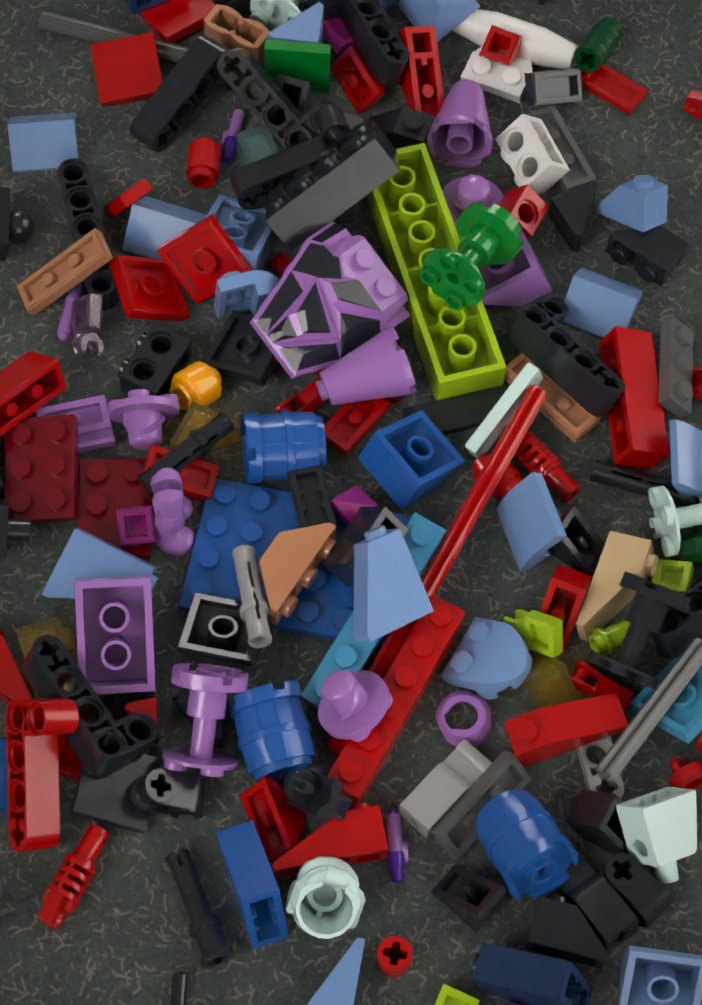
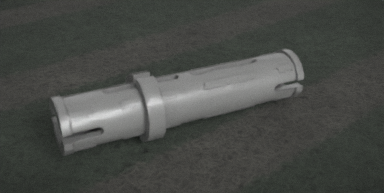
M241 545L232 551L242 602L239 608L240 617L246 623L250 647L263 648L271 644L272 640L267 619L270 614L269 605L263 598L255 549L250 545Z

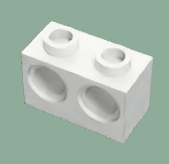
M522 113L495 138L501 149V157L510 165L515 174L514 180L518 187L528 184L537 194L546 192L570 171L542 119Z

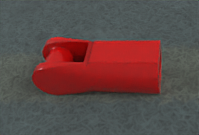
M319 376L298 393L281 402L273 413L288 410L289 412H295L292 407L296 404L301 407L297 412H313L328 401H322L315 383L321 380V377Z
M581 660L576 661L574 665L576 670L572 676H567L565 679L566 684L589 697L617 693L625 713L635 692L605 676L588 663ZM588 677L598 681L595 687L586 683Z

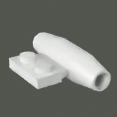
M477 9L452 30L481 46L472 52L462 72L461 80L475 81L484 91L517 103H521L526 92L524 73H531L532 65L562 70L573 69L575 65L574 53L579 47L545 27L500 12ZM491 25L521 35L522 37L519 56L509 67L479 55Z

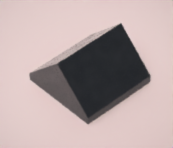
M195 592L178 645V652L252 666L257 662L260 648H253L248 644L246 623L240 617L239 608L242 605L241 601Z

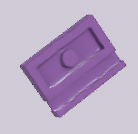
M105 395L42 407L36 411L37 417L75 414L77 416L78 454L116 446L111 421L108 417Z

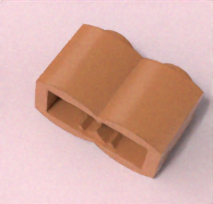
M216 4L204 18V34L209 35L229 49L238 47L245 49L261 67L264 66L265 40L268 39V33L270 32L268 28L258 21L243 18L231 7Z

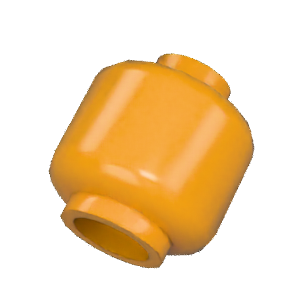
M197 361L191 363L173 375L170 394L178 396L179 408L181 410L192 413L200 412L220 398L222 393L221 375L214 367L204 362Z

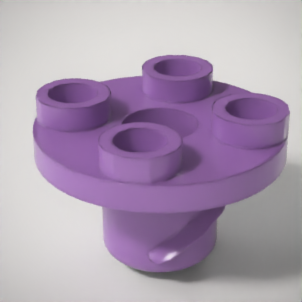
M474 174L454 179L442 190L456 230L457 220L468 205L473 202L484 201L481 206L491 207L493 204L499 205L503 198L502 192L494 183L480 175Z
M146 389L131 390L128 392V398L108 402V417L114 422L124 424L128 432L130 446L140 450H148L152 444L160 446L163 442L162 423L174 419L180 412L177 395L163 394L152 396Z
M337 670L329 674L322 684L320 693L323 696L318 707V719L322 727L331 736L359 742L366 739L370 731L382 720L387 709L393 703V697L386 683L374 672L367 670L353 672Z

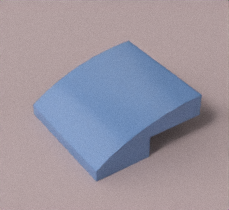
M677 419L669 420L672 485L682 499L697 497L700 501L702 496V431L686 422Z
M532 472L503 498L496 509L520 572L531 569L550 556L548 549L567 537L542 473Z

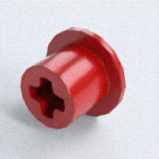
M400 936L385 938L377 950L376 964L378 969L384 975L391 978L404 975L409 970L413 957L410 943ZM391 949H398L399 956L405 959H399L397 965L389 964L390 958L384 955H389Z

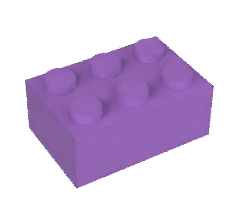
M151 576L75 578L78 667L96 694L156 691Z

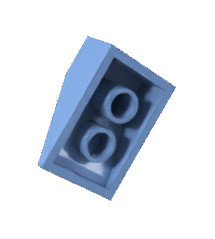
M220 194L205 218L213 214L252 267V270H263L275 236V232L265 222V215H262L266 213V206L249 211L242 210L243 208L240 207L236 198Z

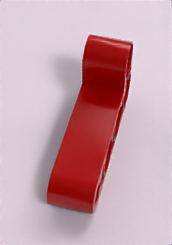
M71 699L13 700L8 704L6 710L8 836L11 847L18 853L52 849L58 845L60 839L58 735L73 733L77 729L79 722L78 708Z

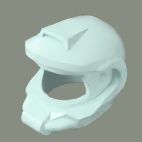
M318 856L305 862L300 868L296 880L291 883L285 909L287 913L293 914L294 920L300 929L317 938L330 939L340 936L348 929H353L357 926L365 904L364 892L359 889L358 875L347 862L336 857Z

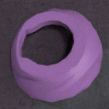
M460 690L449 693L441 700L436 709L435 719L445 740L454 746H458L465 739L475 748L486 741L492 731V716L489 705L483 698L471 691ZM464 702L474 706L478 714L477 722L474 726L465 730L449 728L445 721V714L454 705Z

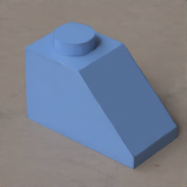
M638 175L634 177V180L619 185L596 206V213L641 232L648 231L667 222L668 185L654 180V177L650 175Z

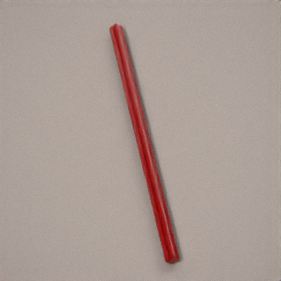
M537 385L529 386L424 571L421 581L429 600L432 595L437 593L546 399V391ZM417 620L389 633L368 671L374 672L382 680L384 679ZM331 736L327 743V750L339 757L348 739H338Z

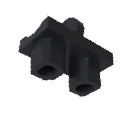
M303 768L291 771L284 782V792L287 796L284 802L324 820L329 815L341 821L352 800L340 793L344 786L343 784Z

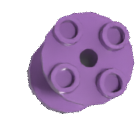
M190 663L175 664L172 669L171 682L177 686L189 689L187 714L194 717L190 749L180 748L164 751L162 756L165 759L164 768L174 771H185L187 767L200 768L201 775L223 777L224 771L235 770L239 760L231 755L213 751L217 719L225 718L227 693H240L247 690L249 674L247 672L241 673V670L213 664L199 663L195 671H189Z

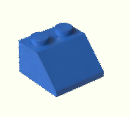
M422 410L375 432L358 457L360 462L401 510L427 497L466 463V460Z

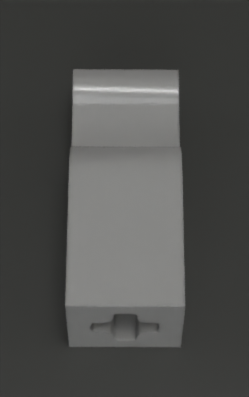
M465 739L462 740L455 750L443 762H440L405 798L399 806L398 813L427 839L431 835L430 830L484 773L492 762Z

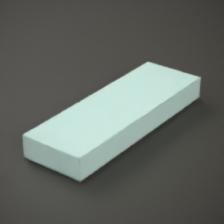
M530 362L527 363L465 444V447L472 456L478 458L484 452L489 451L503 432L504 427L508 425L529 386H538L542 381L543 376L539 368Z

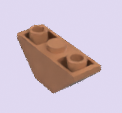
M329 522L279 532L259 560V576L265 601L269 605V619L272 624L277 626L283 616L288 618L298 604L299 599L297 595L302 588L308 589L313 584L318 574L316 568L322 559H326L337 543L335 540L336 526Z

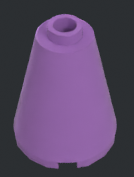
M460 80L452 86L431 125L432 127L428 131L427 147L435 159L438 156L441 159L450 160L445 165L471 168L481 164L482 159L490 155L493 137L482 87L472 80Z
M394 327L384 329L319 372L321 380L315 383L322 401L329 399L331 405L405 396L417 392L414 386L416 385L404 348L397 347L395 340L399 339Z

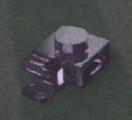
M88 293L73 301L72 334L77 335L74 344L76 355L85 353L87 344L91 348L92 357L97 358L103 354V342L96 334V331L101 329L104 319L102 295Z

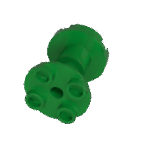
M477 201L468 205L457 220V233L461 240L458 245L459 253L450 249H435L429 252L423 261L420 279L424 284L430 286L439 297L444 299L446 305L453 310H461L463 306H474L484 297L485 282L478 268L485 267L488 263L492 265L507 264L515 258L523 246V240L520 242L518 236L521 232L519 223L506 209L499 205L493 204L491 207L481 206L484 201Z

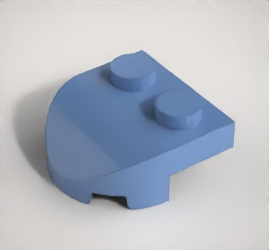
M252 270L244 273L232 271L224 274L216 282L214 310L217 318L229 316L233 310L240 312L250 310L252 315H255L270 291L277 285L279 279L275 275L263 270Z
M475 617L442 672L441 677L445 682L453 686L475 690L485 700L497 699L498 692L509 686L516 689L523 683L531 670L532 657L529 654L528 645L511 625L500 621Z

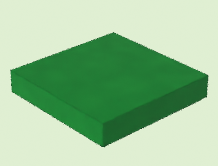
M267 39L265 40L264 70L275 83H277L278 74L310 81L311 91L329 92L331 45Z

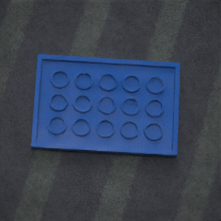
M216 478L211 499L206 498L179 603V610L190 611L195 592L241 601L232 551L241 545L252 546L255 549L259 573V560L278 533L299 528L290 492ZM392 512L405 526L412 517ZM334 513L337 524L335 540L338 541L347 525ZM322 559L316 568L318 574L313 584L308 589L303 587L297 595L299 601L293 613L288 618L283 616L277 626L270 622L268 615L269 628L335 640L354 610V587L345 586L322 564L325 560ZM389 633L381 638L375 649H381Z

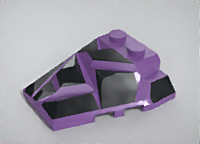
M330 222L304 241L292 263L283 272L284 275L270 291L249 322L291 379L324 370L389 327H394L399 339L395 340L396 344H399L414 332L411 315L403 306L408 300L406 292L364 237L360 235L351 236L346 228L334 222Z

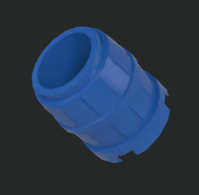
M289 410L258 415L257 413L241 414L240 437H243L241 454L244 478L247 484L262 483V480L287 481L286 471L289 472L322 464L323 471H325L326 437L321 415L315 416L314 412H289Z
M283 681L285 689L273 688L272 683L255 687L233 696L234 702H226L229 715L235 721L238 749L242 752L249 775L254 776L256 782L264 777H270L273 780L281 778L282 773L287 776L295 769L303 768L307 770L314 765L313 759L316 755L311 735L312 728L301 703L303 695L297 681Z
M518 789L505 791L487 802L479 811L476 818V834L486 851V857L503 876V883L514 898L522 900L520 895L529 894L532 899H536L538 896L542 897L554 891L569 878L566 870L571 862L576 867L578 852L571 842L561 834L553 816L544 809L532 794Z

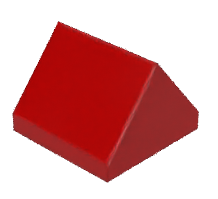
M491 25L479 55L509 67L519 56L522 37L521 35Z
M157 697L127 703L124 707L125 717L134 713H145L156 722L158 727L156 740L159 737Z

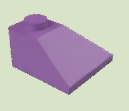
M522 228L518 236L520 242L523 240V246L511 262L504 265L488 263L485 267L478 268L485 282V294L482 298L484 305L522 307L524 304L552 292L546 275Z

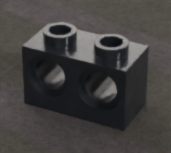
M154 323L148 333L144 332L141 334L136 344L135 353L130 359H125L119 368L118 377L120 379L121 391L128 394L131 390L146 389L152 396L167 394L171 388L173 375L182 370L192 356L191 340ZM161 349L168 350V352L163 354L156 353V351ZM141 376L151 377L150 379L144 381L138 380V378Z

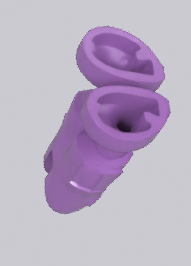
M163 468L151 479V487L154 493L152 505L156 527L155 543L168 554L184 555L194 548L196 540L194 532L184 526L185 520L192 514L193 506L189 498L183 495V485L179 473L172 468Z

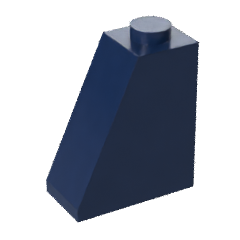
M483 942L480 954L475 956L472 963V981L483 992L521 1005L589 1004L593 987L571 961Z

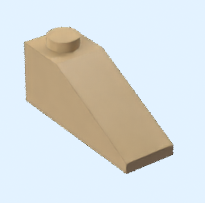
M614 531L609 532L576 622L580 639L588 641L589 635L593 634L595 628L602 629L633 599L635 593L619 586L625 571L648 579V576H654L658 566V555H654L652 540Z

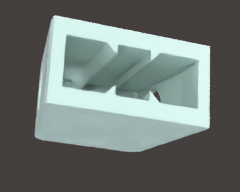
M668 786L617 804L616 809L629 855L634 857L639 864L654 866L655 878L662 883L678 881L677 860L695 854L697 850L696 790Z

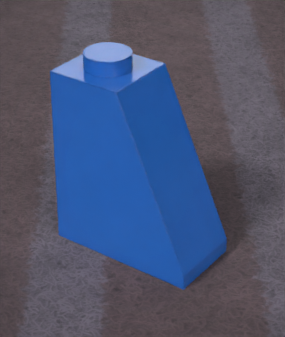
M253 820L217 831L216 836L220 853L251 948L255 949L288 938L289 934L279 887Z

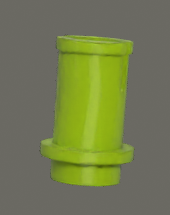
M623 618L621 621L604 629L595 628L593 634L588 637L592 650L605 656L611 654L613 648L622 644L630 623Z

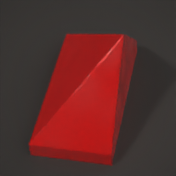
M350 45L330 66V69L358 114L366 112L383 95L386 85L381 84L375 79L356 47Z
M264 777L240 794L249 821L253 820L269 863L274 862L298 844L306 813L284 802L287 796L279 784L270 777Z

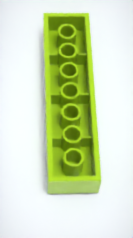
M425 143L396 149L400 171L366 195L365 198L391 273L407 294L408 300L403 306L411 315L414 329L412 334L435 400L501 386L504 383L507 367L482 299L474 306H463L461 310H453L446 305L444 299L439 297L430 286L424 284L420 279L423 261L429 252L435 249H450L459 253L458 245L461 241Z

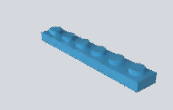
M415 512L406 525L409 530L405 534L404 539L420 576L444 538L446 530ZM354 610L302 692V700L317 709L323 696L320 690L325 678L337 670H347L349 672L362 670L382 638L380 637L372 642H356L353 635Z

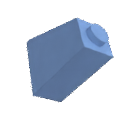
M385 525L375 527L364 533L365 540L354 544L353 635L356 642H372L434 611L400 528L386 530Z
M75 528L42 595L48 598L75 599V578L150 575L152 592L159 577L153 575L157 568L156 566L80 528Z

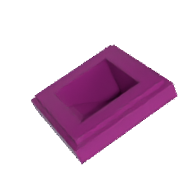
M357 485L336 496L331 502L333 512L347 526L360 507L378 506Z
M152 504L116 509L120 546L156 542Z

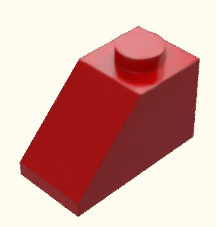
M557 564L540 612L563 620V653L561 654L564 655L592 576Z

